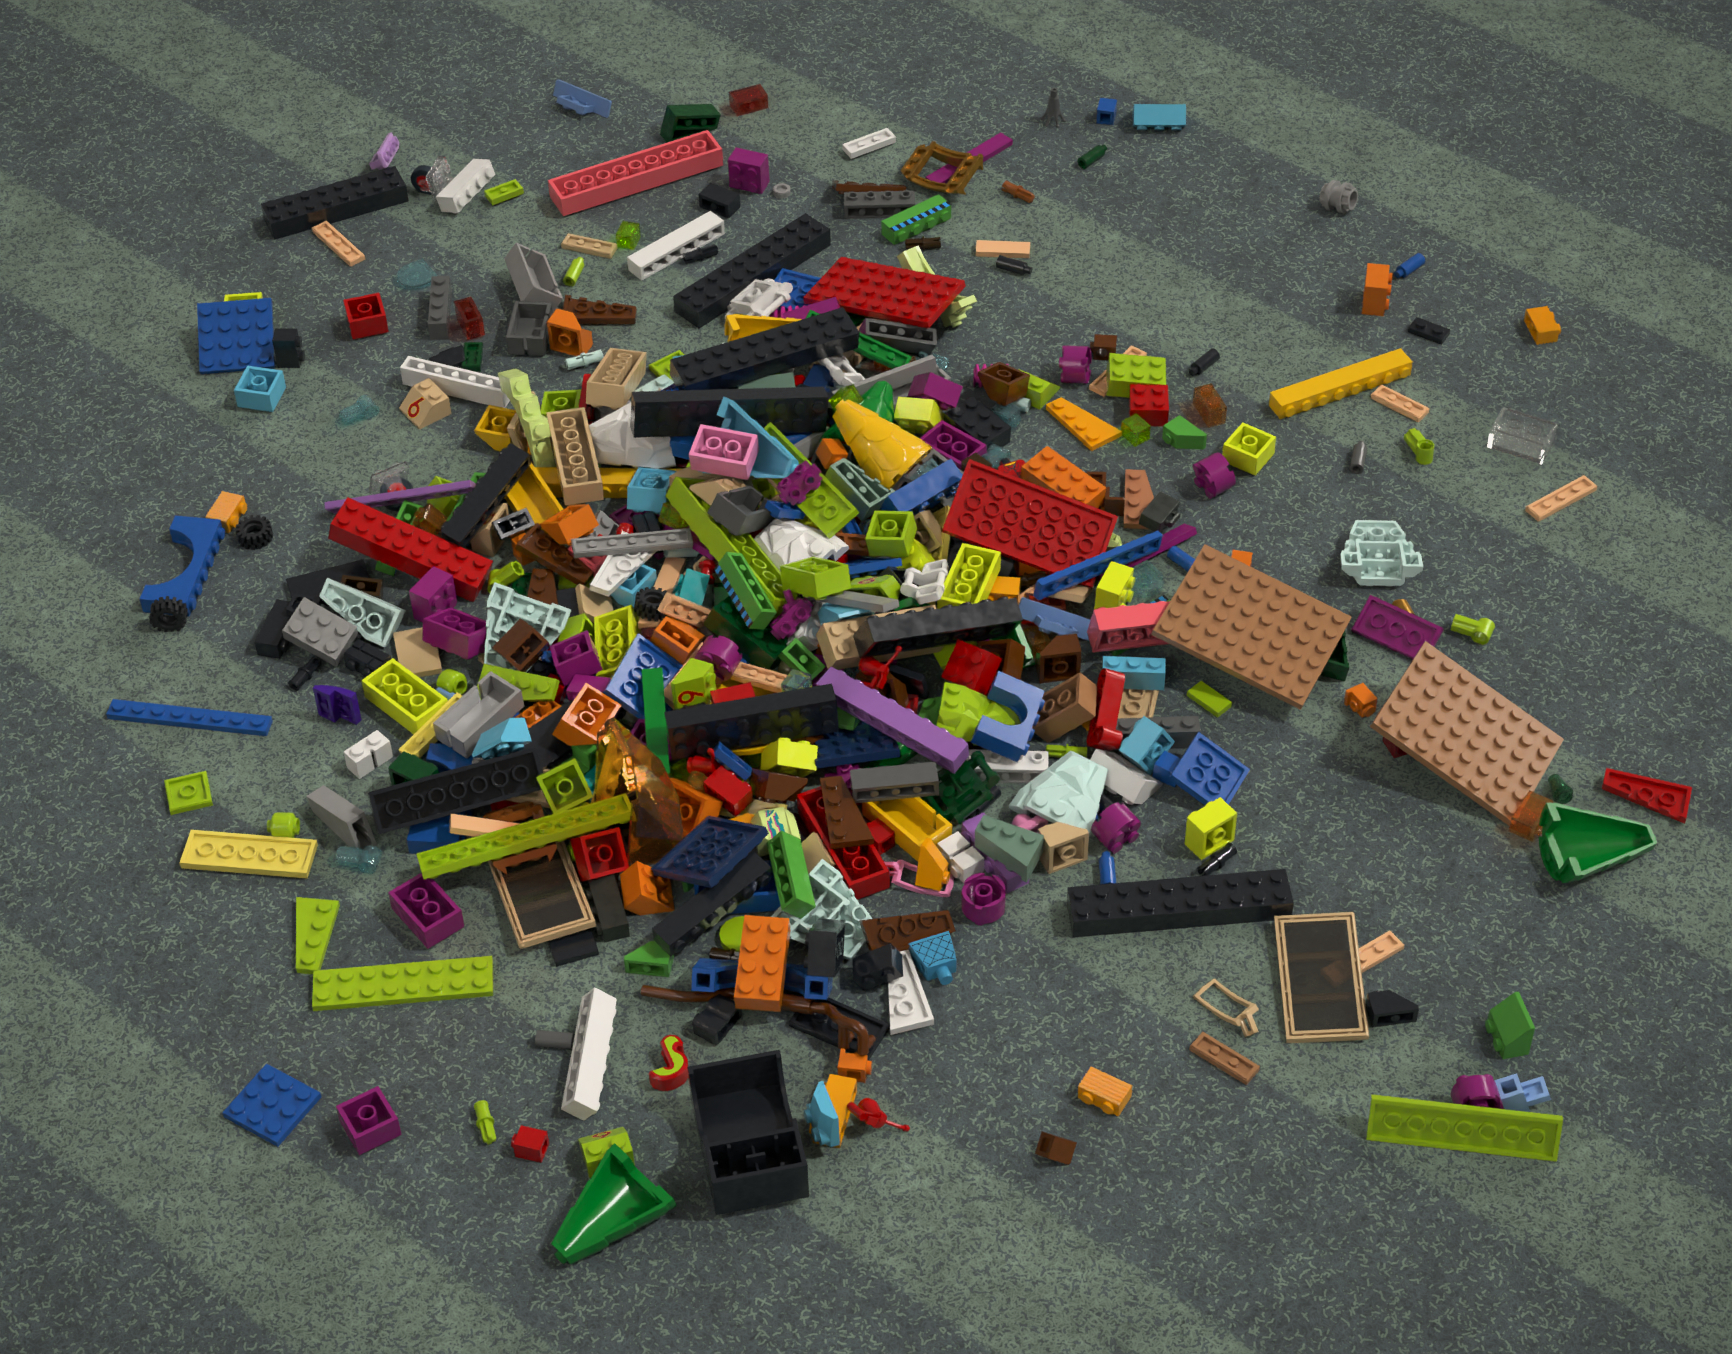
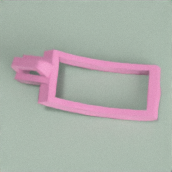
M904 860L884 862L888 870L890 868L894 869L889 871L890 876H893L891 883L920 894L950 897L954 884V877L951 872L945 891H937L914 886L900 880L903 867L917 872L918 866Z

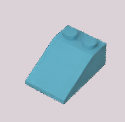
M638 467L627 487V509H631L634 512L652 511L655 514L666 513L670 505V501L665 496L670 488L669 476L677 471Z
M825 603L817 614L822 626L823 623L874 615L876 611Z

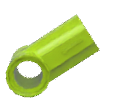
M1415 428L1409 429L1404 434V441L1415 453L1416 461L1421 465L1431 464L1433 461L1434 443L1431 440L1425 439L1419 430Z
M515 560L501 569L491 570L488 578V592H491L494 582L508 586L523 576L524 569L521 564Z
M1458 614L1454 616L1451 625V631L1470 636L1475 643L1481 645L1488 643L1495 629L1494 622L1488 618H1480L1477 621Z

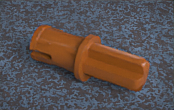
M1007 180L1002 185L1004 187L1002 191L1013 195L1014 198L1018 197L1028 203H1032L1035 198L1033 193L1023 189L1021 185L1017 186Z

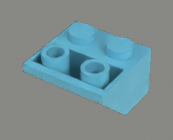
M508 718L482 733L472 753L473 758L489 760L523 750L525 748L524 745L532 742L525 718Z

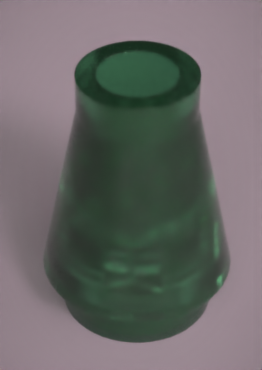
M1551 775L1548 778L1553 800L1559 804L1570 802L1573 798V789L1560 775Z

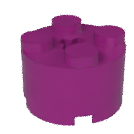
M1062 346L1063 357L1059 358V368L1063 369V372H1061V383H1089L1091 376L1089 366L1092 364L1090 347Z
M1219 452L1211 454L1192 465L1196 475L1194 482L1199 488L1203 487L1209 499L1223 493L1236 484L1233 470L1229 472L1227 468L1230 464Z
M713 635L705 639L694 659L712 663L716 675L715 684L720 685L732 677L742 659V653L739 654V647L732 640L724 636L712 638Z
M1117 802L1107 807L1100 814L1102 817L1100 821L1097 822L1095 820L1091 827V832L1109 851L1115 854L1122 849V844L1127 841L1132 843L1139 837L1137 831L1140 828L1141 821L1124 803L1120 804Z
M977 873L965 880L962 888L961 907L963 914L969 920L973 921L976 925L992 923L1004 915L1006 890L1004 882L995 875H992V877L985 876V873Z
M1490 1074L1462 1075L1456 1079V1084L1451 1090L1453 1104L1504 1109L1496 1082Z

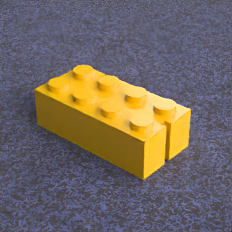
M532 462L504 498L513 512L527 508L535 524H540L563 510Z
M920 797L862 803L863 816L870 822L876 818L883 821L895 832V843L916 861L919 860L920 847L926 838H930L937 847L938 842L952 835V824L940 814L936 815V811Z

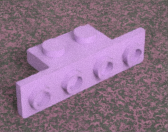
M392 132L388 133L377 153L371 159L369 165L372 170L387 168L399 149V141L396 136H393Z

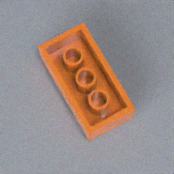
M1048 446L1021 466L1020 479L1095 508H1099L1104 503L1106 487Z
M744 915L734 992L736 1009L781 1012L791 931L789 918Z

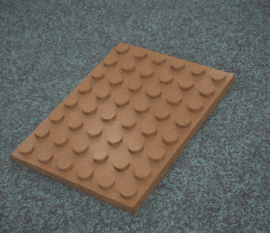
M1204 544L1151 635L1301 710L1352 617Z
M1426 641L1422 644L1370 725L1376 732L1511 827L1516 823L1564 740Z

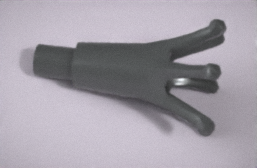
M1055 87L1051 88L1046 112L1040 118L1044 120L1048 115L1046 127L1049 125L1051 117H1055L1056 127H1059L1058 116L1061 117L1063 122L1066 121L1060 110L1059 96L1057 95L1058 89Z

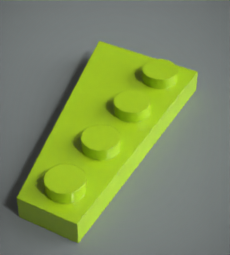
M488 664L483 665L479 681L491 671L519 688L522 692L523 701L544 702L555 700L560 683L557 679Z
M296 897L297 973L313 974V971L321 970L340 907L339 901Z

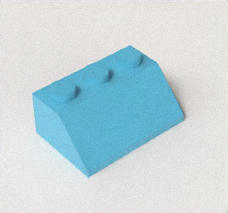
M1134 104L1133 127H1137V130H1147V127H1154V130H1164L1165 127H1171V130H1182V127L1186 126V104Z
M1103 656L1102 669L1107 668L1125 674L1123 689L1164 690L1165 658Z

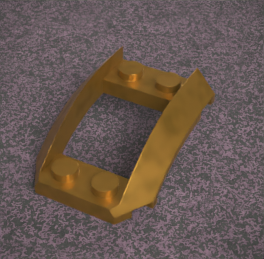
M932 141L929 146L925 147L924 144L917 146L901 169V173L909 181L927 189L966 195L964 188L977 170H983V155L972 156L971 153L957 152ZM930 157L958 167L948 183H939L918 176Z

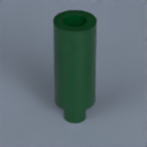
M1097 145L1079 157L1077 160L1078 165L1086 169L1105 155L1106 145Z

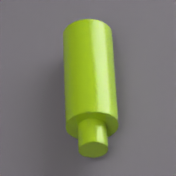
M582 257L572 261L563 278L565 285L574 286L585 266Z

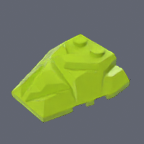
M948 682L944 683L936 726L946 729L951 735L970 742L982 715L1006 725L1021 724L1017 714L1010 708L992 701L987 696L966 686Z

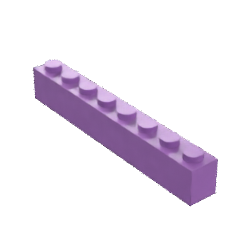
M830 667L816 683V686L832 683L837 707L929 760L936 762V764L952 773H955L969 757L968 744L964 739L951 735L946 729L937 727L927 718H921L911 709L900 706L895 700L884 697L879 691L870 689L860 680H854L842 670Z

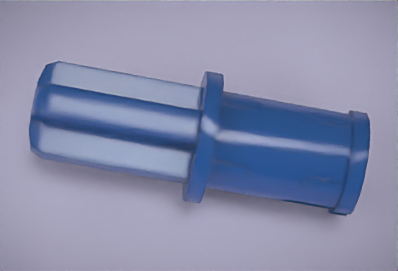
M544 651L541 660L555 666L551 651Z

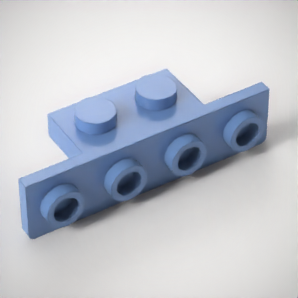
M556 80L553 96L557 97L556 103L563 105V108L573 109L579 115L594 112L606 118L609 117L612 103L610 100L562 80Z
M1025 597L1020 599L1019 608L1022 618L1034 622L1039 627L1038 630L1050 634L1052 631L1058 633L1057 636L1077 634L1079 638L1089 641L1087 630L1090 619Z

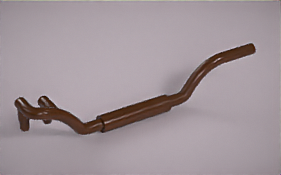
M649 985L641 987L642 996L687 1003L708 1002L718 994L728 999H734L735 988L731 987L719 989L715 992L680 991ZM783 993L781 1010L808 1015L813 1013L828 1015L838 1025L839 1049L846 1050L849 1048V1044L854 1038L853 1032H855L858 1038L857 1054L867 1055L869 1053V1048L872 1047L876 1038L874 1035H868L866 1027L861 1022L844 1016L831 1004L817 1002L815 999H806L804 996Z

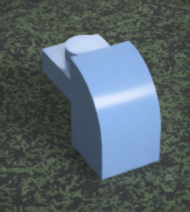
M1517 1074L1494 1080L1503 1107L1506 1110L1530 1112L1529 1106L1551 1100L1543 1076L1520 1083Z

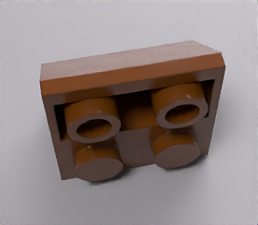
M520 618L492 649L516 671L526 672L544 654L543 652L550 648V644L537 630Z

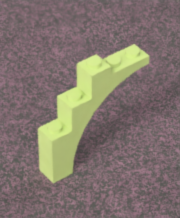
M919 246L903 251L897 256L903 269L935 275L925 260ZM958 295L940 315L944 326L951 325L954 328L961 325V320L967 317L966 311L972 309L971 305L977 302L975 296L966 297Z
M518 369L499 372L501 390L509 398L519 417L530 448L534 467H556L550 442L551 433L548 419L541 415L538 397L531 393L528 374Z

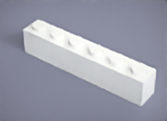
M711 211L705 213L628 256V271L641 281L683 258V253L697 250L698 247L701 248L724 235V220Z
M408 356L400 367L403 385L413 386L430 378L449 396L506 408L510 402L509 398L501 390L499 377Z
M595 987L582 996L561 1107V1110L581 1120H586L591 1115L596 1114L600 1107L599 1097L603 1089V1074L607 1068L605 1063L610 1050L609 1040L613 1032V1018L616 1014L615 1006L617 999Z

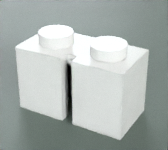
M378 730L344 751L347 768L359 779L375 769L372 755H374L375 765L378 767L393 757L390 741Z
M957 831L938 842L937 848L949 863L948 868L953 877L959 878L964 883L971 875L984 872V857L973 846L965 850V848L970 846V843Z

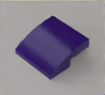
M315 685L313 687L317 710L320 716L334 723L339 718L355 725L362 720L356 692L329 685Z

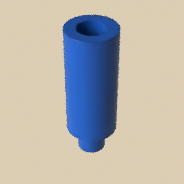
M1417 253L1396 268V272H1394L1395 277L1405 278L1424 265V256Z
M1172 546L1167 553V557L1187 572L1195 561L1193 557L1177 546Z
M1108 851L1102 852V857L1099 858L1100 884L1116 883L1115 861Z

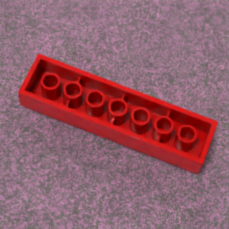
M347 497L330 524L328 539L421 579L433 566L453 575L456 595L471 602H474L492 568L493 561L349 497Z

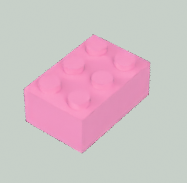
M700 424L689 452L691 470L748 480L759 452L758 435Z

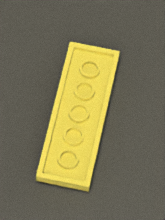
M191 830L180 860V866L184 869L308 879L318 843L317 840Z

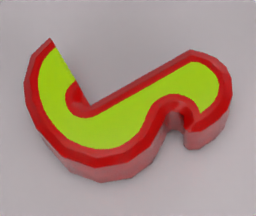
M666 1035L660 1041L662 1047L661 1054L667 1067L649 1072L650 1085L654 1089L670 1091L680 1087L688 1079V1059L684 1054L683 1042L676 1035Z

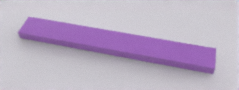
M466 480L351 499L375 508L401 504L404 500L414 502L467 494L473 491L476 483ZM346 499L325 502V509L333 514L338 513Z

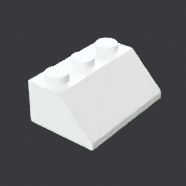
M1096 749L1090 759L1108 769L1105 789L1113 794H1120L1123 796L1122 800L1130 805L1134 803L1143 804L1163 785V783L1115 752Z

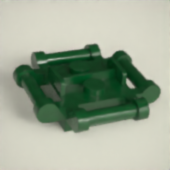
M975 751L972 753L971 759L965 760L955 773L945 768L940 769L937 772L939 781H942L939 783V795L924 796L921 799L936 811V815L940 814L947 821L955 818L961 825L966 821L965 818L981 805L994 799L990 789L1000 781V776L987 764L983 753ZM978 766L986 775V779L984 781H982V779L974 770ZM941 797L948 807L946 811H942L935 800Z

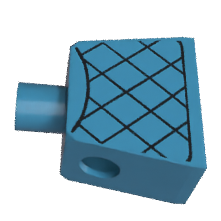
M949 931L909 943V952L913 963L926 980L938 978L942 985L952 982L953 977L951 973L956 972V955Z

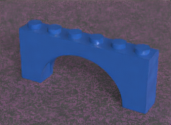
M186 516L174 517L169 529L172 542L188 547L194 553L193 558L186 570L176 578L161 584L145 585L140 597L143 612L150 613L151 604L154 603L155 599L159 601V597L166 599V596H169V599L176 597V601L182 600V604L185 603L188 609L187 617L190 616L191 611L196 608L198 595L202 593L203 582L208 579L209 567L213 566L214 555L219 552V543L225 537V529L222 528L221 520Z
M430 743L426 758L428 763H433L438 767L439 773L470 765L474 759L472 755L465 758L454 751L453 747L450 748L445 744ZM474 809L466 810L455 814L464 816L473 815ZM450 815L410 826L407 845L410 854H417L467 838L465 835L450 833Z
M700 958L692 968L691 991L715 992L719 989L735 987L738 961ZM786 965L784 990L800 993L806 999H828L832 990L833 977L807 975L808 969L804 968V965Z

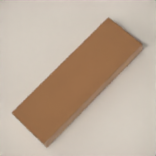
M1204 1032L1190 1045L1189 1050L1245 1085L1260 1070L1259 1065Z

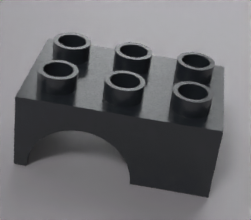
M780 1050L687 1067L691 1103L715 1215L808 1198V1165L797 1120L792 1118Z

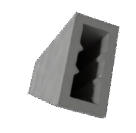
M324 785L306 796L312 812L359 856L377 845L364 811Z

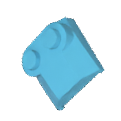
M820 1081L815 1089L811 1103L806 1105L807 1109L804 1110V1116L807 1124H812L811 1133L814 1142L834 1147L840 1145L839 1118L824 1081Z

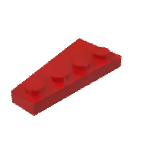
M1606 768L1602 784L1603 790L1685 824L1692 787Z

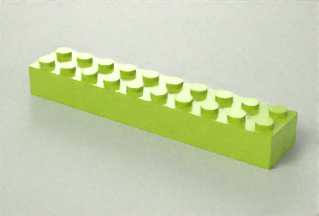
M675 477L665 495L671 502L670 504L679 512L680 517L687 522L690 529L695 532L700 542L707 547L709 553L714 556L718 563L726 552L743 554L777 612L772 619L775 620L784 611L782 606L787 603L783 594L781 572L749 533L738 536L733 535L725 526L715 522L713 517L708 514L711 506L689 489L690 485L706 480ZM793 594L794 599L797 596L800 597L799 594Z

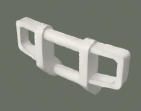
M843 353L818 360L821 365L830 371V375L839 385L848 386L865 379L852 368L849 360Z
M942 559L926 563L922 572L915 568L906 569L904 574L905 581L900 588L901 593L916 599L919 605L940 600L945 589L944 581L948 575L949 566L947 560Z

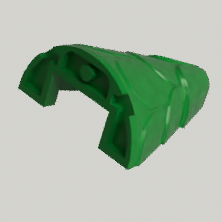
M878 381L863 393L855 403L878 413L879 417L893 423V388L886 381ZM836 423L821 436L819 441L821 442L825 438L839 439L841 442H845Z
M1554 802L1546 803L1540 816L1539 826H1543L1542 836H1538L1540 854L1550 876L1556 881H1562V883L1579 881L1599 871L1603 872L1617 864H1624L1653 850L1657 844L1656 836L1653 834L1650 825L1615 815L1612 817Z
M614 1143L606 1151L591 1179L586 1183L575 1206L570 1208L551 1243L557 1251L554 1255L563 1265L566 1262L570 1265L608 1248L610 1243L632 1234L637 1229L662 1217L677 1206L676 1202L660 1185L655 1186L642 1174L630 1157Z

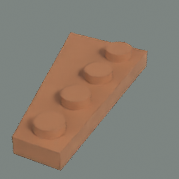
M1126 469L1123 528L1148 529L1139 524L1142 511L1154 499L1145 470Z

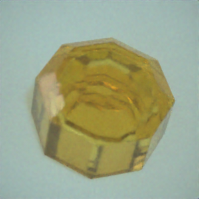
M692 771L687 781L694 789L704 790L703 781L708 777L698 771Z

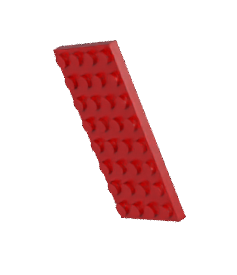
M840 257L803 299L805 304L811 305L836 297L840 308L843 307L846 312L929 329L966 286L964 280Z
M969 459L941 532L982 548L1000 551L1001 555L1049 574H1054L1071 565L1106 552L1118 516ZM1096 577L1081 582L1078 585L1092 589Z

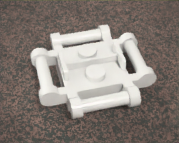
M770 278L764 281L755 279L730 301L731 304L727 306L729 312L726 315L743 314L769 317L779 306L791 299L789 293L792 292L793 286L791 283H779Z

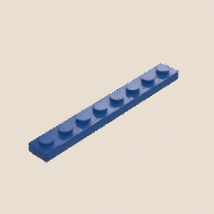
M1155 531L1124 545L1117 546L1112 550L1103 552L1100 555L1086 559L1083 562L1071 565L1054 574L1040 578L1035 584L1033 596L1037 600H1041L1105 573L1111 561L1125 565L1156 552L1160 548L1163 535L1159 531Z
M117 699L112 700L106 713L107 719L259 736H267L273 722L272 716Z

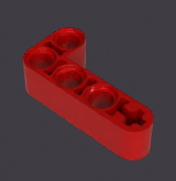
M1103 668L1099 674L1096 714L1089 724L1086 741L1088 747L1112 751L1118 749L1122 742V731L1116 730L1125 683L1124 673Z

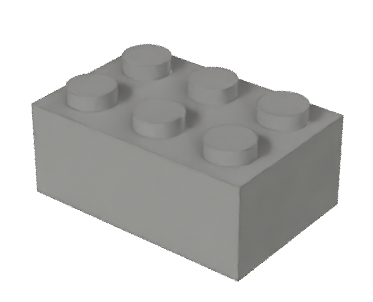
M305 597L282 630L284 639L335 667L339 665L344 657V652L351 646L358 635L357 626Z

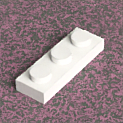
M888 128L844 143L842 147L843 151L852 159L895 143L896 136Z

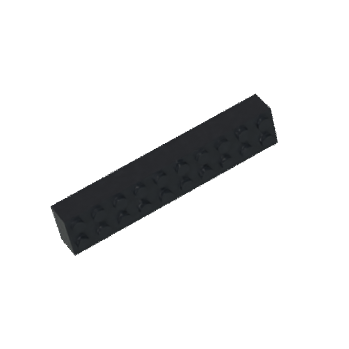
M805 213L673 296L674 312L700 329L728 311L727 306L731 304L730 301L755 279L764 281L770 278L775 280L782 268L792 270L831 245L830 228Z
M842 307L670 359V376L679 391L728 389L857 349L860 332Z
M824 387L632 392L630 428L634 438L696 436L700 424L721 428L724 418L718 416L717 412L723 396L735 401L763 428L771 422L781 433L826 432L828 395Z
M1286 869L1067 887V908L1073 938L1274 921V916L1292 915L1294 906Z

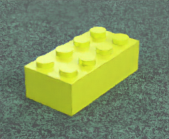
M962 543L944 582V593L941 599L937 600V609L946 605L960 606L965 602L975 604L988 599L1001 569V552Z
M632 605L594 617L595 647L603 669L596 674L598 677L611 678L634 637L638 633L642 635V629H638L640 617L636 615Z
M393 658L361 680L365 698L412 734H415L448 701L447 698Z

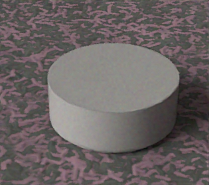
M779 183L773 187V195L776 198H787L791 194L790 186L785 183Z

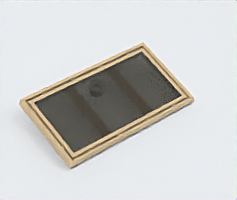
M555 841L557 849L550 862L545 855L536 861L528 860L516 867H505L507 874L495 868L491 860L488 861L520 949L596 927L595 919L564 841Z
M1354 912L1274 916L1286 1043L1368 1040L1369 1030Z

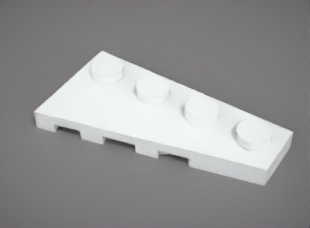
M657 551L608 555L591 582L590 590L609 597Z
M909 950L900 951L903 960V977L888 982L890 1035L934 1025V1018Z

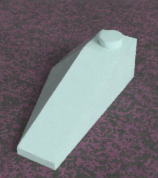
M330 578L326 579L319 596L346 621L357 626V631L366 640L384 648L393 637V633L398 629L406 611Z

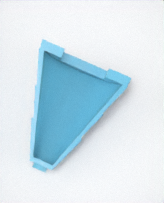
M723 396L717 412L718 416L724 418L721 428L758 435L759 452L750 476H754V478L788 477L799 465V461L774 436H771L756 420L752 419L735 401Z

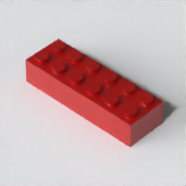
M821 786L797 794V811L810 834L815 832L819 835L836 864L833 867L841 873L847 887L851 888L855 893V898L858 900L890 888L889 870L874 844L831 849Z

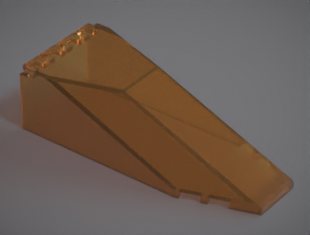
M613 717L607 719L604 723L605 727H602L601 731L597 732L594 802L625 793L629 794L636 790L637 799L631 801L627 861L629 867L636 861L650 866L658 863L684 839L679 796L662 761Z

